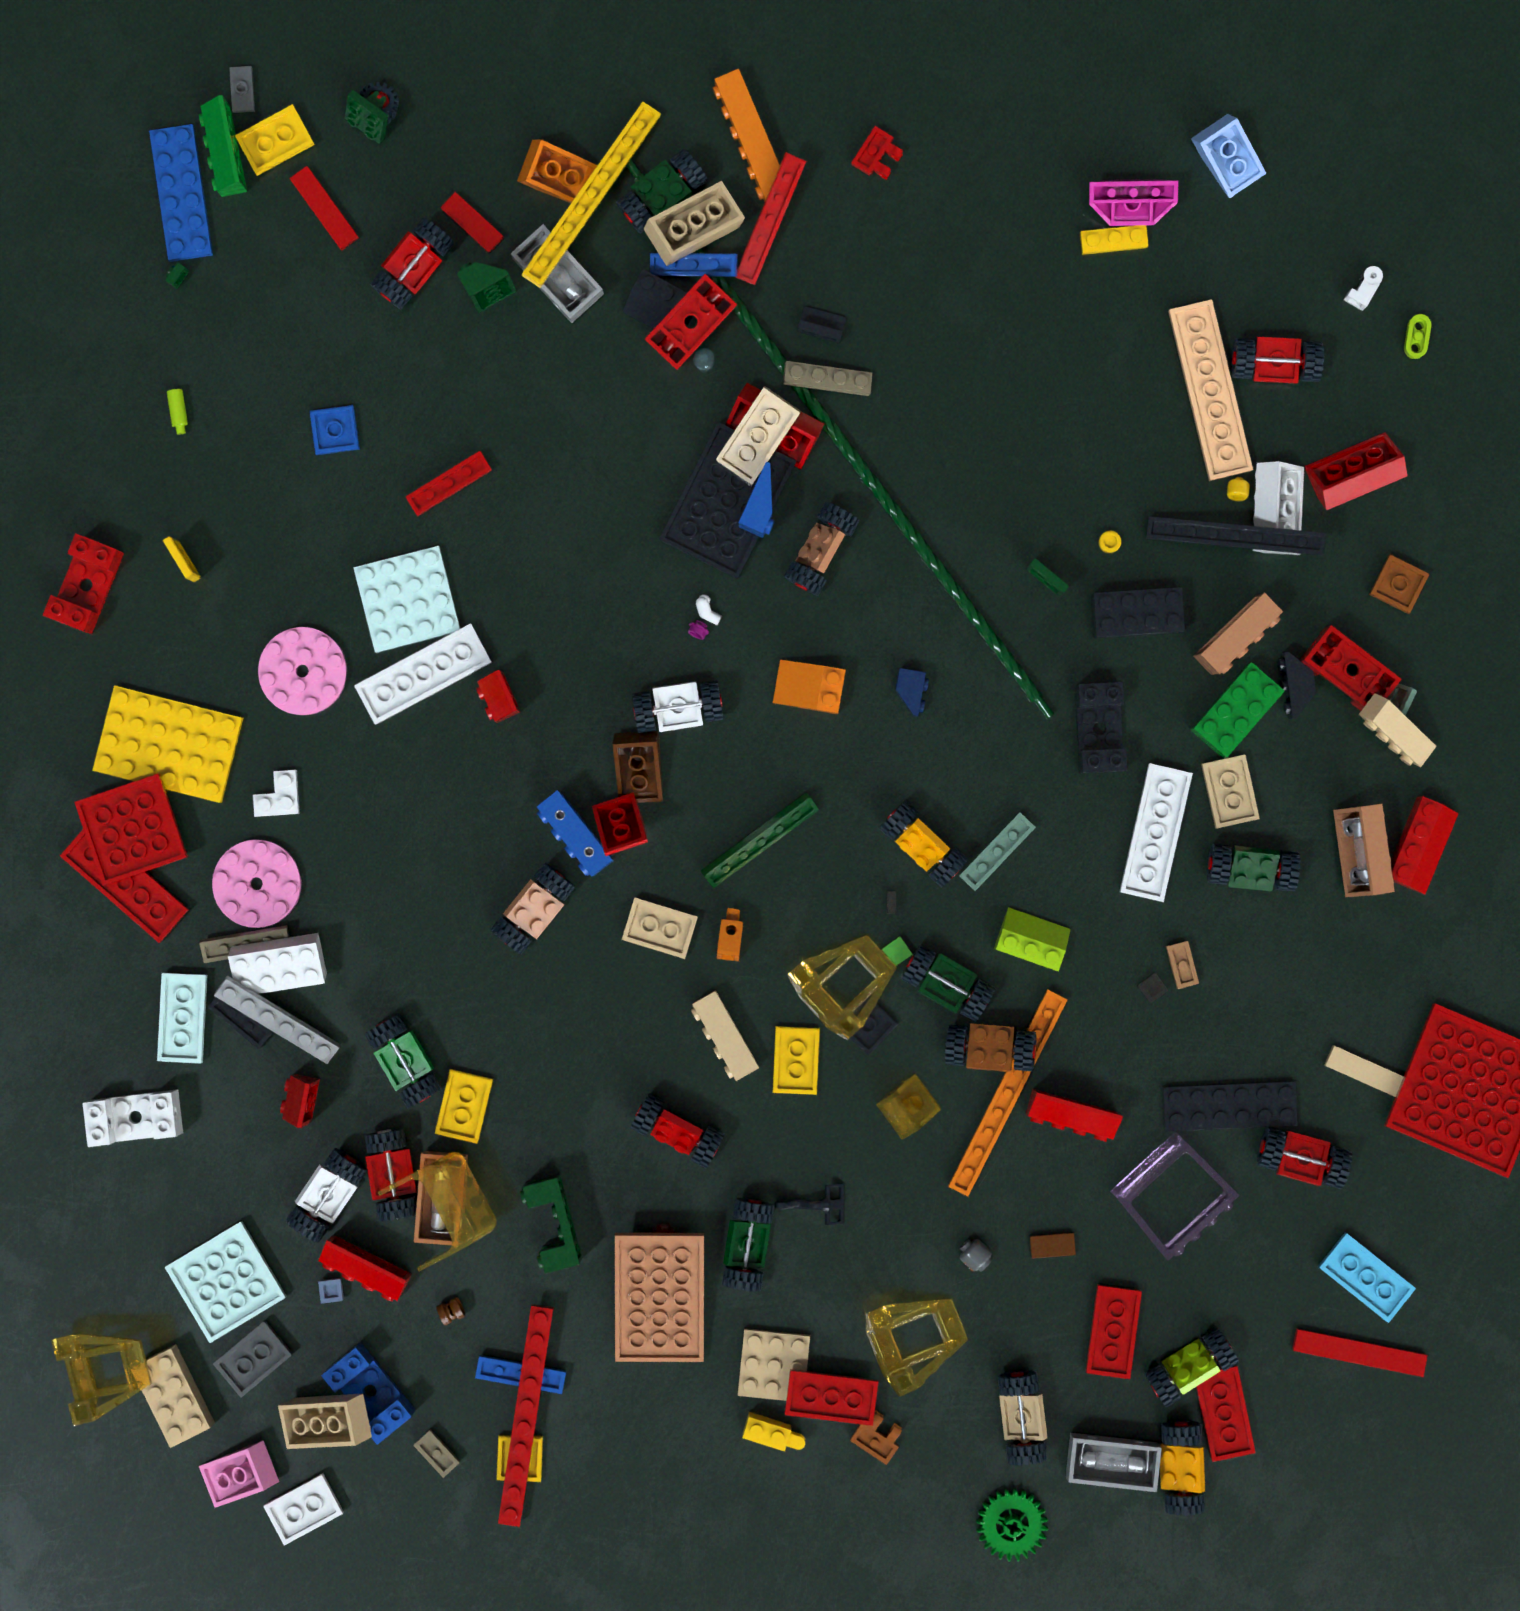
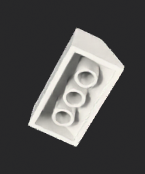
M1279 461L1257 463L1255 473L1254 526L1301 530L1304 467ZM1253 549V551L1262 552V553L1300 555V554H1297V553H1287V552H1276V551H1266V550H1255V549Z

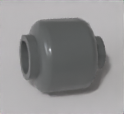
M968 1239L960 1247L962 1250L960 1260L971 1271L979 1270L982 1272L992 1262L991 1249L980 1239H974L973 1241Z

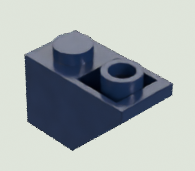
M899 668L895 692L911 715L918 717L919 712L923 713L925 700L921 698L922 692L927 691L929 678H925V672Z

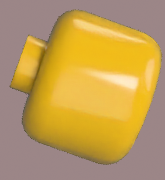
M1241 477L1230 480L1227 486L1228 498L1233 501L1246 500L1249 496V483Z

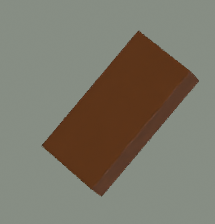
M1074 1232L1029 1236L1032 1259L1076 1255Z

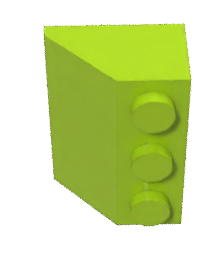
M1008 907L994 949L1059 972L1071 929Z

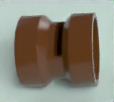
M458 1297L452 1298L447 1304L441 1303L436 1306L444 1326L451 1324L454 1319L460 1320L466 1317Z

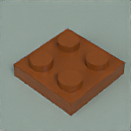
M1388 555L1369 595L1410 614L1429 573L1392 555Z

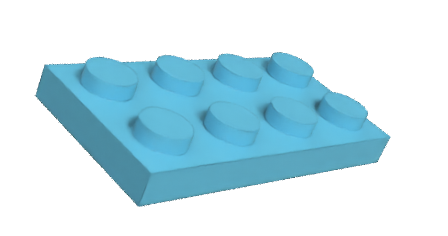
M1346 1232L1318 1265L1321 1270L1388 1323L1416 1289Z

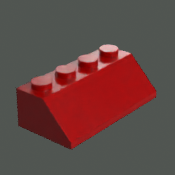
M746 383L738 395L725 425L736 430L761 390ZM801 412L776 451L796 460L795 466L802 469L822 431L824 423Z
M1386 432L1305 466L1316 496L1326 510L1407 477L1405 457Z
M1424 796L1416 798L1390 862L1392 877L1395 883L1424 895L1426 894L1459 813Z
M1032 1089L1026 1115L1031 1117L1030 1121L1039 1124H1043V1121L1051 1122V1127L1064 1130L1065 1127L1073 1128V1133L1083 1136L1086 1135V1132L1095 1134L1094 1139L1107 1142V1138L1114 1139L1123 1118L1116 1111Z
M334 1234L326 1241L318 1260L323 1263V1268L332 1272L337 1270L343 1273L342 1277L349 1281L357 1280L362 1283L361 1286L372 1292L376 1290L382 1293L381 1297L388 1301L399 1300L412 1275Z

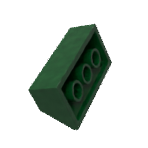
M469 262L459 268L460 271L457 272L478 313L517 292L507 270L478 262L473 264Z

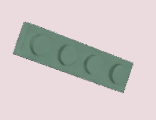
M1019 812L959 877L976 891L1036 827Z

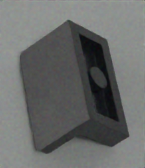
M804 307L797 332L840 344L846 318L810 307Z

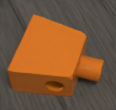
M728 908L726 920L721 919L717 959L739 961L743 922L739 921V909ZM733 929L735 934L729 935L727 930Z

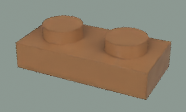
M1188 941L1166 946L1176 988L1181 989L1199 984Z

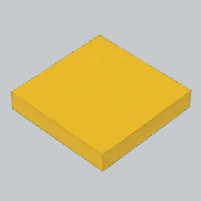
M170 536L165 538L163 542L184 577L192 582L201 579L200 574L180 541Z
M511 1435L498 1436L497 1480H505ZM534 1436L527 1479L530 1482H541L543 1436Z

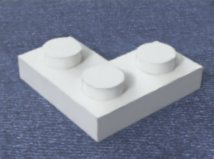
M297 770L273 771L275 793L253 795L254 817L300 814Z

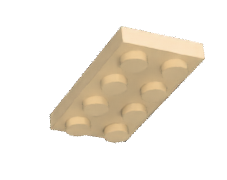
M764 386L716 458V461L752 485L801 411Z

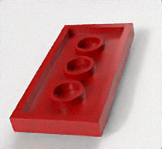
M1097 1284L1086 1373L1130 1379L1142 1295L1141 1290Z
M1237 1365L1232 1366L1226 1371L1219 1368V1373L1196 1386L1212 1462L1256 1453Z
M790 1369L785 1415L873 1426L878 1380Z

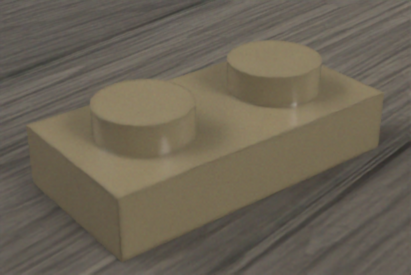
M431 1429L413 1445L443 1478L460 1463V1460Z

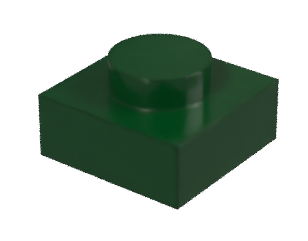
M177 262L175 266H171L168 270L166 281L178 289L189 271Z

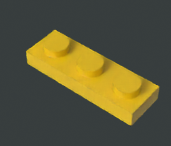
M1146 225L1080 232L1082 255L1148 248Z

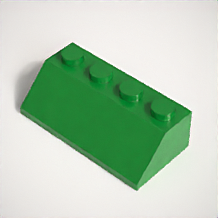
M219 95L201 105L202 113L199 114L201 126L205 127L206 135H203L205 147L209 148L210 156L207 157L210 170L213 169L215 177L211 178L213 189L221 197L247 192L238 142L235 137L236 132L231 106L223 95Z

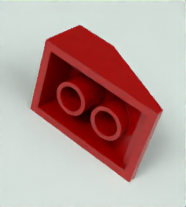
M634 792L592 806L605 856L648 842L645 824Z
M293 1074L290 1078L286 1079L284 1091H287L286 1100L282 1101L280 1113H283V1120L297 1128H302L312 1122L320 1082L319 1078Z

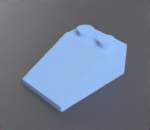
M1226 114L1191 138L1201 158L1228 198H1231L1266 174L1242 126L1234 116Z

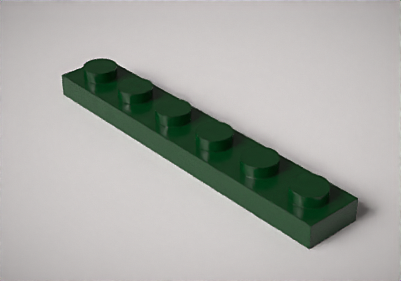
M804 793L702 869L701 873L710 885L715 888L819 810L808 793Z

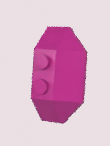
M1116 179L1089 182V205L1110 226L1155 225L1178 203V180Z

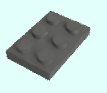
M265 1320L215 1361L213 1365L241 1398L291 1357L293 1353Z

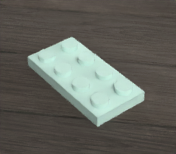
M162 973L157 1061L203 1063L207 975Z

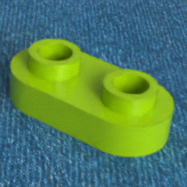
M1417 314L1408 322L1404 352L1411 359L1421 358L1427 352L1431 321L1426 315ZM1416 323L1421 324V330L1415 328ZM1412 345H1417V352L1412 350Z

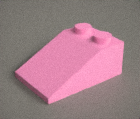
M264 1441L249 1445L199 1466L215 1508L264 1491L279 1482Z

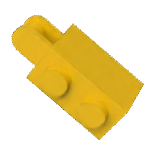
M749 1412L743 1430V1439L785 1451L786 1446L797 1450L804 1448L805 1437L800 1433L791 1431L790 1424Z

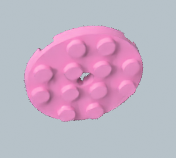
M296 627L285 630L276 635L266 645L261 654L258 666L261 688L266 697L276 707L285 712L296 715L319 713L330 707L339 698L345 687L347 674L345 656L339 645L330 636L317 629ZM300 665L308 667L309 672L307 676L299 677L297 675V669Z
M248 840L231 847L218 861L212 879L214 898L221 911L235 923L252 928L270 926L287 917L299 900L302 885L297 863L291 854L278 844L266 840ZM255 877L260 878L263 882L259 890H254L251 886V880Z

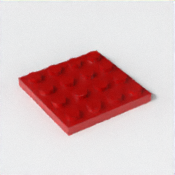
M155 774L74 802L102 886L188 858L160 774Z

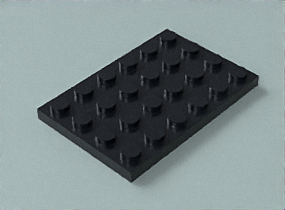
M717 422L659 540L738 579L759 536L739 528V520L759 476L751 485L716 461V458L735 431ZM776 450L768 461L771 470L772 510L797 462Z

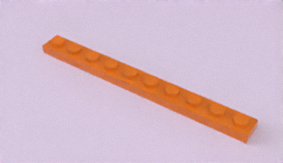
M1048 989L1026 1030L1036 1032L1035 1063L1067 1002V999ZM1014 1056L1011 1072H1005L948 1187L966 1196H969L1031 1071L1015 1070Z

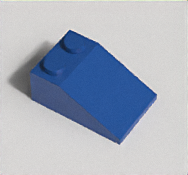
M769 462L765 463L739 520V528L761 538L764 537L765 533L769 535L774 525V520L772 519L771 470Z

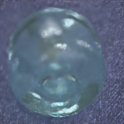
M707 348L697 350L693 357L694 365L700 371L712 369L715 364L713 352Z

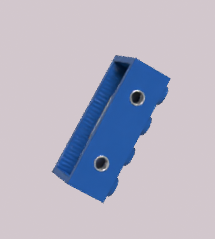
M557 790L537 806L539 809L537 815L544 823H550L553 827L550 831L558 841L563 840L567 846L564 849L570 857H576L580 861L578 867L585 876L589 874L591 877L595 876L614 861L611 855L605 856L602 843L561 791Z

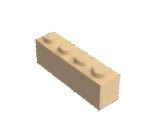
M1374 693L1359 713L1365 720L1363 724L1372 731H1376V736L1383 742H1388V748L1396 754H1400V759L1409 766L1413 763L1421 767L1436 748V745L1390 700Z
M716 990L692 1004L694 1008L691 1011L697 1021L701 1019L705 1026L702 1028L703 1033L708 1040L712 1039L716 1045L713 1048L718 1059L723 1058L727 1064L724 1069L729 1078L734 1077L737 1081L759 1068Z

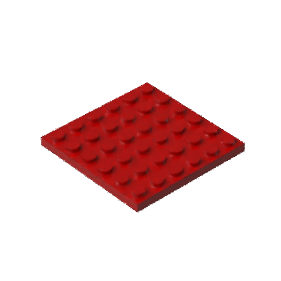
M1434 1003L1384 1126L1509 1178L1520 1151V1039Z

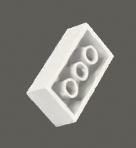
M318 933L232 946L228 955L233 979L257 994L323 984L327 975Z

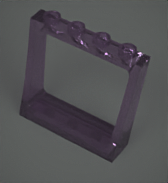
M1176 1132L1111 1190V1193L1167 1261L1174 1255H1181L1185 1250L1184 1246L1189 1241L1199 1239L1201 1236L1200 1231L1206 1226L1214 1225L1218 1220L1217 1216L1222 1211H1229L1234 1206L1233 1201L1240 1196ZM1188 1153L1222 1187L1223 1193L1170 1242L1164 1245L1132 1207L1131 1202L1181 1155Z

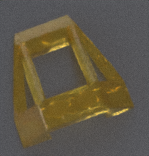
M866 935L843 944L841 947L804 960L788 974V977L799 998L830 1031L848 1040L864 1026L897 967ZM840 956L820 976L813 970ZM854 956L875 980L842 1009L821 986ZM869 996H871L868 1002L861 1010V1012L856 1017L853 1014V1011L857 1009Z
M952 1299L887 1304L866 1313V1334L883 1376L899 1397L920 1388L925 1383V1380L931 1374H934L939 1369V1366L968 1340ZM915 1310L892 1320V1314ZM932 1313L944 1343L902 1360L891 1330ZM939 1355L914 1375L910 1366Z
M71 1334L51 1340L56 1360L65 1361L75 1401L68 1404L73 1426L97 1420L152 1384L141 1340L90 1334ZM82 1344H108V1345H103V1346H98V1347H93V1348L85 1349V1347H84ZM120 1351L128 1383L97 1388L89 1357ZM123 1393L97 1407L98 1397Z

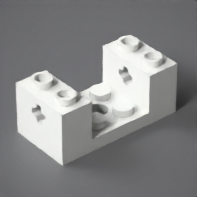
M178 1090L94 1099L83 1103L88 1147L152 1137L154 1139L176 1137L183 1133ZM133 1111L141 1113L142 1119L139 1123H134L131 1120L130 1116Z

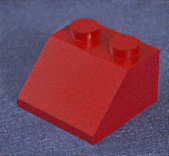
M497 670L477 681L479 687L476 690L480 699H485L488 705L485 711L490 720L494 719L498 723L521 713L504 672Z

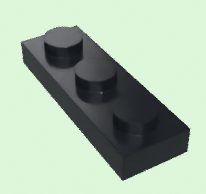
M217 997L208 1006L211 1011L257 1049H260L274 1033Z

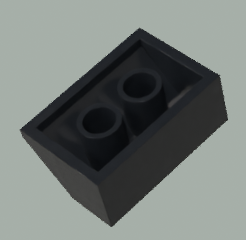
M643 269L631 290L623 313L654 329L687 293ZM689 315L685 318L684 323L687 328L691 326L695 316Z

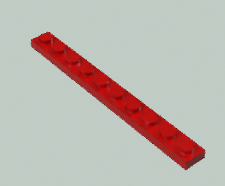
M531 1305L498 1524L520 1527L554 1307Z

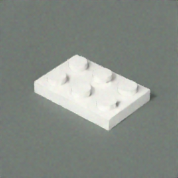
M323 1473L263 1506L284 1545L344 1513Z

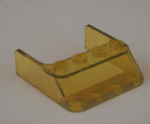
M451 1152L378 1191L379 1196L407 1181L419 1180L425 1186L452 1238L451 1248L419 1264L417 1267L419 1272L471 1245L492 1232L496 1227V1217L466 1159L459 1152Z

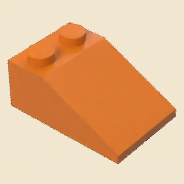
M542 139L532 140L517 181L535 190L572 203L598 165Z
M780 660L773 703L838 714L846 670Z

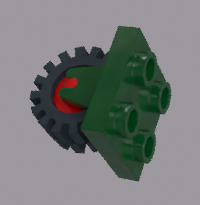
M376 82L375 86L373 83H369L368 87L365 85L360 94L352 90L347 95L344 119L352 127H357L364 132L367 138L375 140L380 144L385 139L387 124L391 123V119L394 120L396 117L399 103L398 94L396 92L393 93L394 88L391 86L387 89L386 83L380 86V82Z

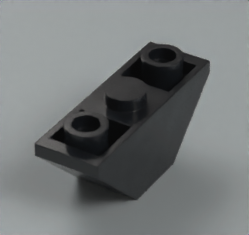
M1284 652L1280 654L1281 658H1278L1279 671L1283 672L1284 679L1281 680V688L1285 690L1284 693L1286 695V702L1283 703L1285 715H1288L1289 719H1293L1299 716L1316 694L1314 672L1291 653Z

